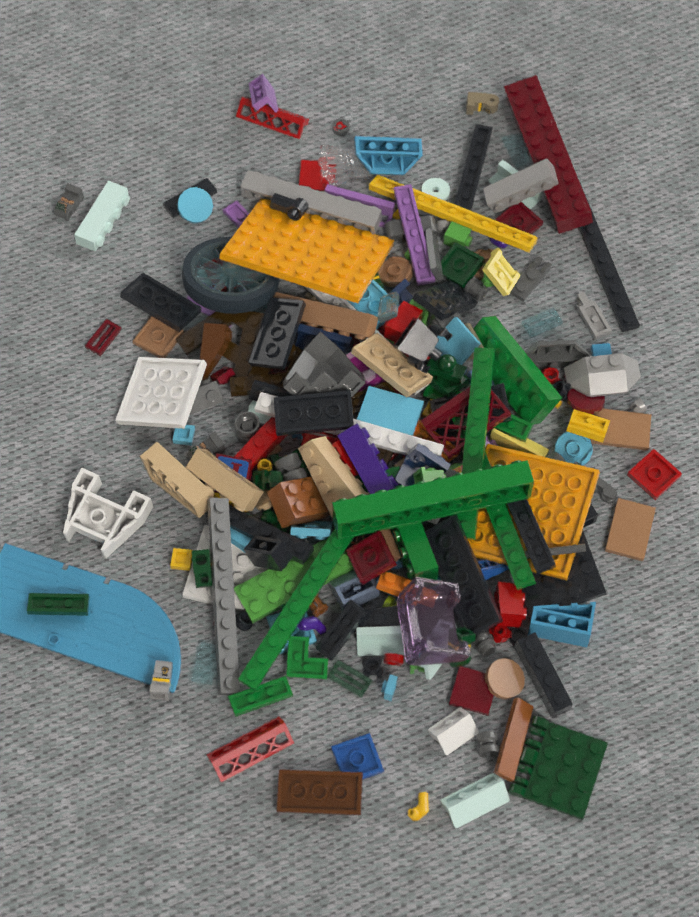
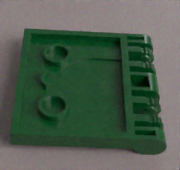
M533 716L531 722L533 727H530L528 732L543 738L541 744L533 739L528 738L525 740L524 743L532 748H522L519 762L528 766L518 764L517 771L531 777L527 781L524 778L515 776L514 781H512L513 783L509 786L508 793L583 820L608 742L554 724L545 718Z

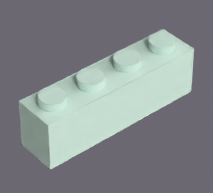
M111 181L106 183L74 234L76 244L96 251L98 247L103 245L105 235L111 232L115 219L118 220L121 215V209L129 203L130 196L126 187Z

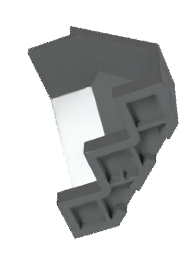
M321 331L309 344L307 343L283 380V387L293 396L351 390V397H353L365 384L364 375L337 344L332 342Z

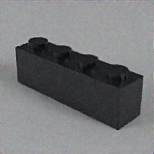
M536 632L517 640L514 648L551 718L569 711L573 703Z

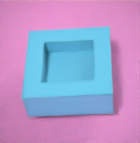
M186 425L185 429L175 428L172 439L173 443L192 446L195 426Z
M390 674L388 681L384 680L381 692H384L385 700L392 701L398 676Z

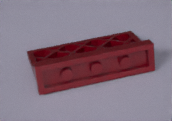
M470 387L421 420L423 430L430 435L434 442L442 444L440 440L443 441V453L448 459L464 449L465 439L461 438V432L466 430V426H463V421L468 416L465 410L469 406ZM492 390L490 394L492 399L489 404L487 432L511 416V412ZM493 408L502 409L504 412L499 417L492 416ZM461 417L460 425H450V419ZM437 428H445L444 436H436L433 431ZM448 429H458V437H447ZM446 441L456 442V447L448 451L445 448Z

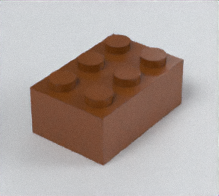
M312 477L280 482L267 492L282 528L322 520L331 515Z

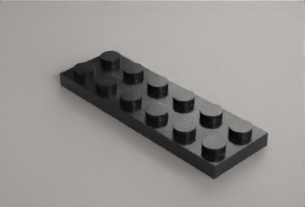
M453 515L425 531L438 565V573L461 627L474 632L477 636L503 622L458 516Z

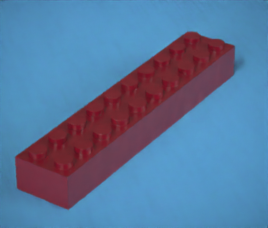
M537 75L504 86L507 102L531 164L534 165L547 158L555 168L559 184L549 190H544L543 195L558 234L593 223L590 206Z

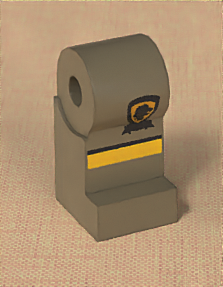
M468 92L466 114L473 115L474 111H484L488 114L495 113L499 105L498 96L488 93Z

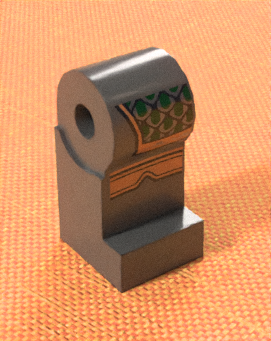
M67 183L63 196L55 206L54 214L69 220L84 199L82 188Z
M213 432L209 435L208 439L199 445L193 446L187 452V456L191 459L197 448L206 449L214 456H216V453L223 454L226 452L225 445L217 433Z

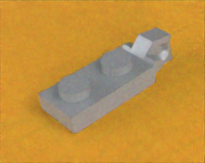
M584 292L577 294L578 312L594 340L611 334L612 329L596 301L588 300Z

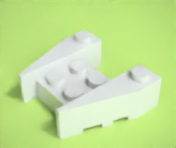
M81 468L72 484V494L69 500V509L63 534L68 542L76 531L103 543L101 552L103 557L107 558L145 523L153 508L152 500L150 497L133 490L126 505L123 507L96 494L102 485L99 475Z

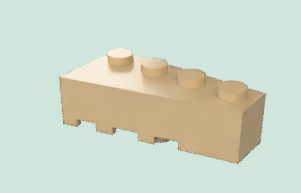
M326 436L312 439L298 448L332 518L333 502L341 498H355L360 494L370 495L369 492L363 489L362 482L352 475L347 463L344 464L339 458L340 454Z
M158 442L140 456L150 479L198 518L208 511L207 500L214 498L213 490L209 486H205Z

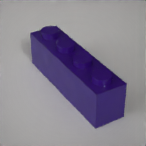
M357 423L337 435L370 494H374L379 490L388 491L396 488L397 482L392 475H388L386 470L389 468L383 459H379L377 454L380 452L374 443H370L368 438L371 436L365 427L361 428Z

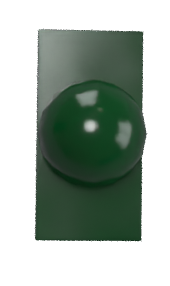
M444 354L437 361L430 358L427 366H430L428 373L461 384L468 368L457 364L455 357L451 354Z

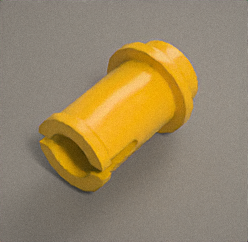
M262 459L258 462L257 469L258 471H271L272 463L267 459Z

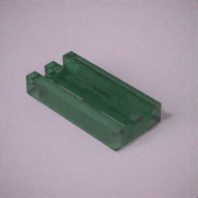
M337 660L327 676L328 679L361 698L373 681ZM338 667L366 682L365 685L337 670ZM334 673L344 678L345 680L351 682L352 684L356 685L357 687L361 688V691L353 687L352 685L348 684L347 682L341 680L340 678L336 677Z

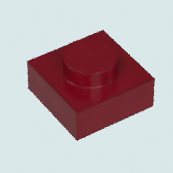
M223 366L210 375L212 381H216L217 384L223 385L228 383L230 377L234 376L235 373L232 368Z

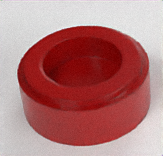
M396 653L384 654L383 662L387 665L401 666L404 664V656Z

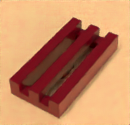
M106 319L86 343L85 348L93 353H97L101 357L122 328ZM109 325V329L101 336V339L97 342V344L95 346H92L93 343L97 340V338L101 335V333L105 330V328Z

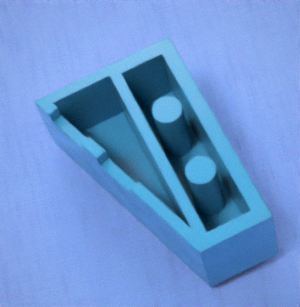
M596 602L584 605L571 603L570 606H559V604L534 606L528 635L536 632L538 638L587 648L591 637Z

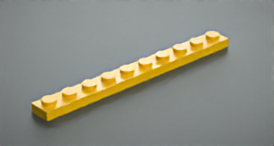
M376 175L369 184V190L396 200L394 187L403 186V184ZM412 188L417 209L450 222L453 221L470 228L472 231L528 253L537 243L538 237Z

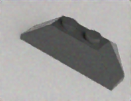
M563 339L533 342L525 351L539 370L549 367L556 369L565 368L584 357L592 356L575 340Z

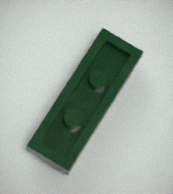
M29 593L27 614L88 616L90 596L89 594Z

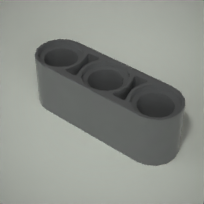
M420 217L424 236L425 230L432 228L437 237L439 233L435 217ZM401 219L388 221L385 224L386 236L397 243L406 242Z

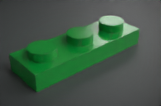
M283 676L259 685L256 691L250 688L230 695L228 698L234 715L237 717L293 697V693L287 677Z

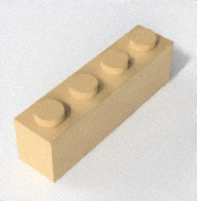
M197 448L186 466L194 476L206 482L205 486H209L213 491L217 490L221 498H228L234 503V507L241 512L253 511L264 493L263 490L206 449Z

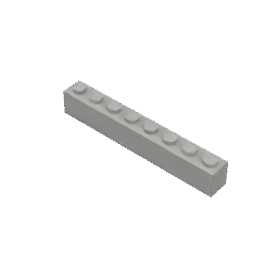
M248 170L240 186L241 196L258 202L261 198L271 201L275 193L294 200L303 198L309 205L306 211L307 214L319 215L323 219L335 220L340 224L351 225L357 229L370 231L372 234H376L382 220V210L375 206L347 200L341 196H334L325 191H317L308 186H300L291 181H283L274 176H266L257 171Z

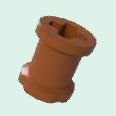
M318 593L309 608L313 612L312 615L318 617L325 613L329 606L322 602Z

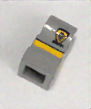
M156 660L149 691L150 699L169 701L173 662Z

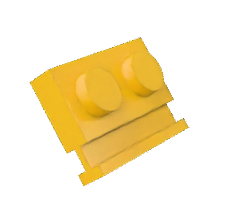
M574 409L566 431L603 443L610 420Z

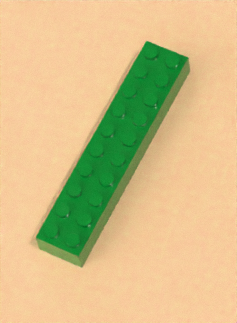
M517 460L504 466L499 464L490 469H476L467 474L457 473L448 478L438 477L430 482L420 481L406 487L402 485L393 490H379L370 495L360 494L351 499L341 498L332 503V515L337 538L341 540L379 530H387L528 499L531 497L534 479L528 460Z

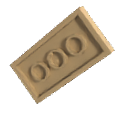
M378 333L354 346L351 353L405 397H409L432 381L433 376L411 366L407 362L408 357L395 349L390 342Z

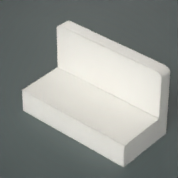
M461 707L428 729L431 737L439 742L446 755L479 733L470 713Z

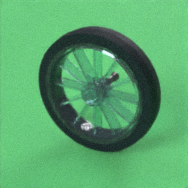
M232 237L214 238L195 246L185 257L182 279L185 291L197 304L221 313H244L264 306L271 297H274L280 278L220 259L221 251ZM224 286L227 287V292H221L220 290ZM234 287H236L240 292L234 293Z

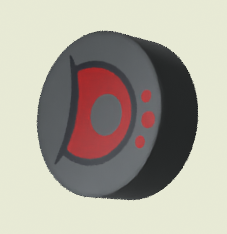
M336 119L332 124V130L334 134L344 136L349 132L350 124L345 119Z

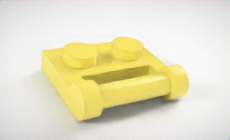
M496 248L491 252V257L482 270L503 296H507L518 281L520 274L504 258L500 248Z

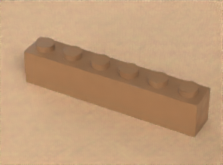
M278 292L273 297L304 300L306 306L300 324L303 322L307 323V326L323 327L322 329L328 332L336 330L339 331V335L347 337L352 334L355 335V339L362 341L375 334L379 317L372 314Z

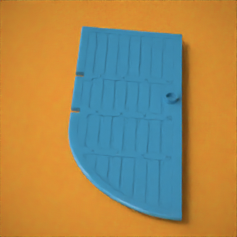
M5 543L0 552V633L148 685L152 683L156 660L173 662L170 692H175L181 669L179 640L167 614L153 599L132 586L112 579L109 585L104 584L106 577L71 565L68 566L67 570H63L64 563ZM29 593L89 594L88 616L28 615Z

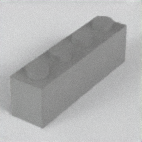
M546 158L483 188L487 206L494 212H501L505 208L518 204L529 197H534L538 193L549 190L559 183L554 166Z

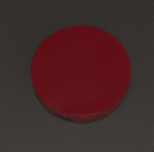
M572 388L567 395V404L572 407V410L575 409L588 414H594L595 411L603 409L605 396L588 397Z

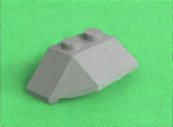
M623 353L584 357L564 368L566 384L570 383L571 388L588 397L628 393L641 378L638 361Z

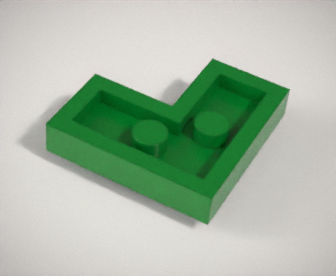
M291 636L288 644L286 677L327 680L328 659L309 658V637Z

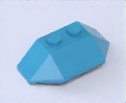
M354 137L355 155L370 174L405 175L423 156L422 139Z

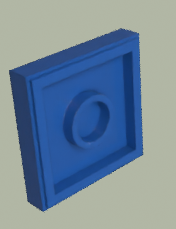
M370 733L331 746L340 772H362L363 779L384 772Z

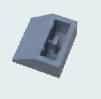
M354 569L327 583L342 611L350 600L362 605L379 597V590L376 589V580L372 579L365 584H361Z

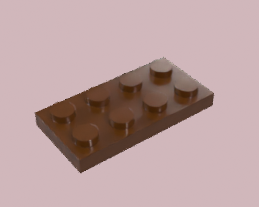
M279 769L277 813L361 816L363 773Z

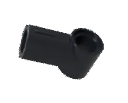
M277 193L273 195L270 202L271 209L286 213L290 219L295 221L300 220L309 208L308 202L303 198L294 200Z

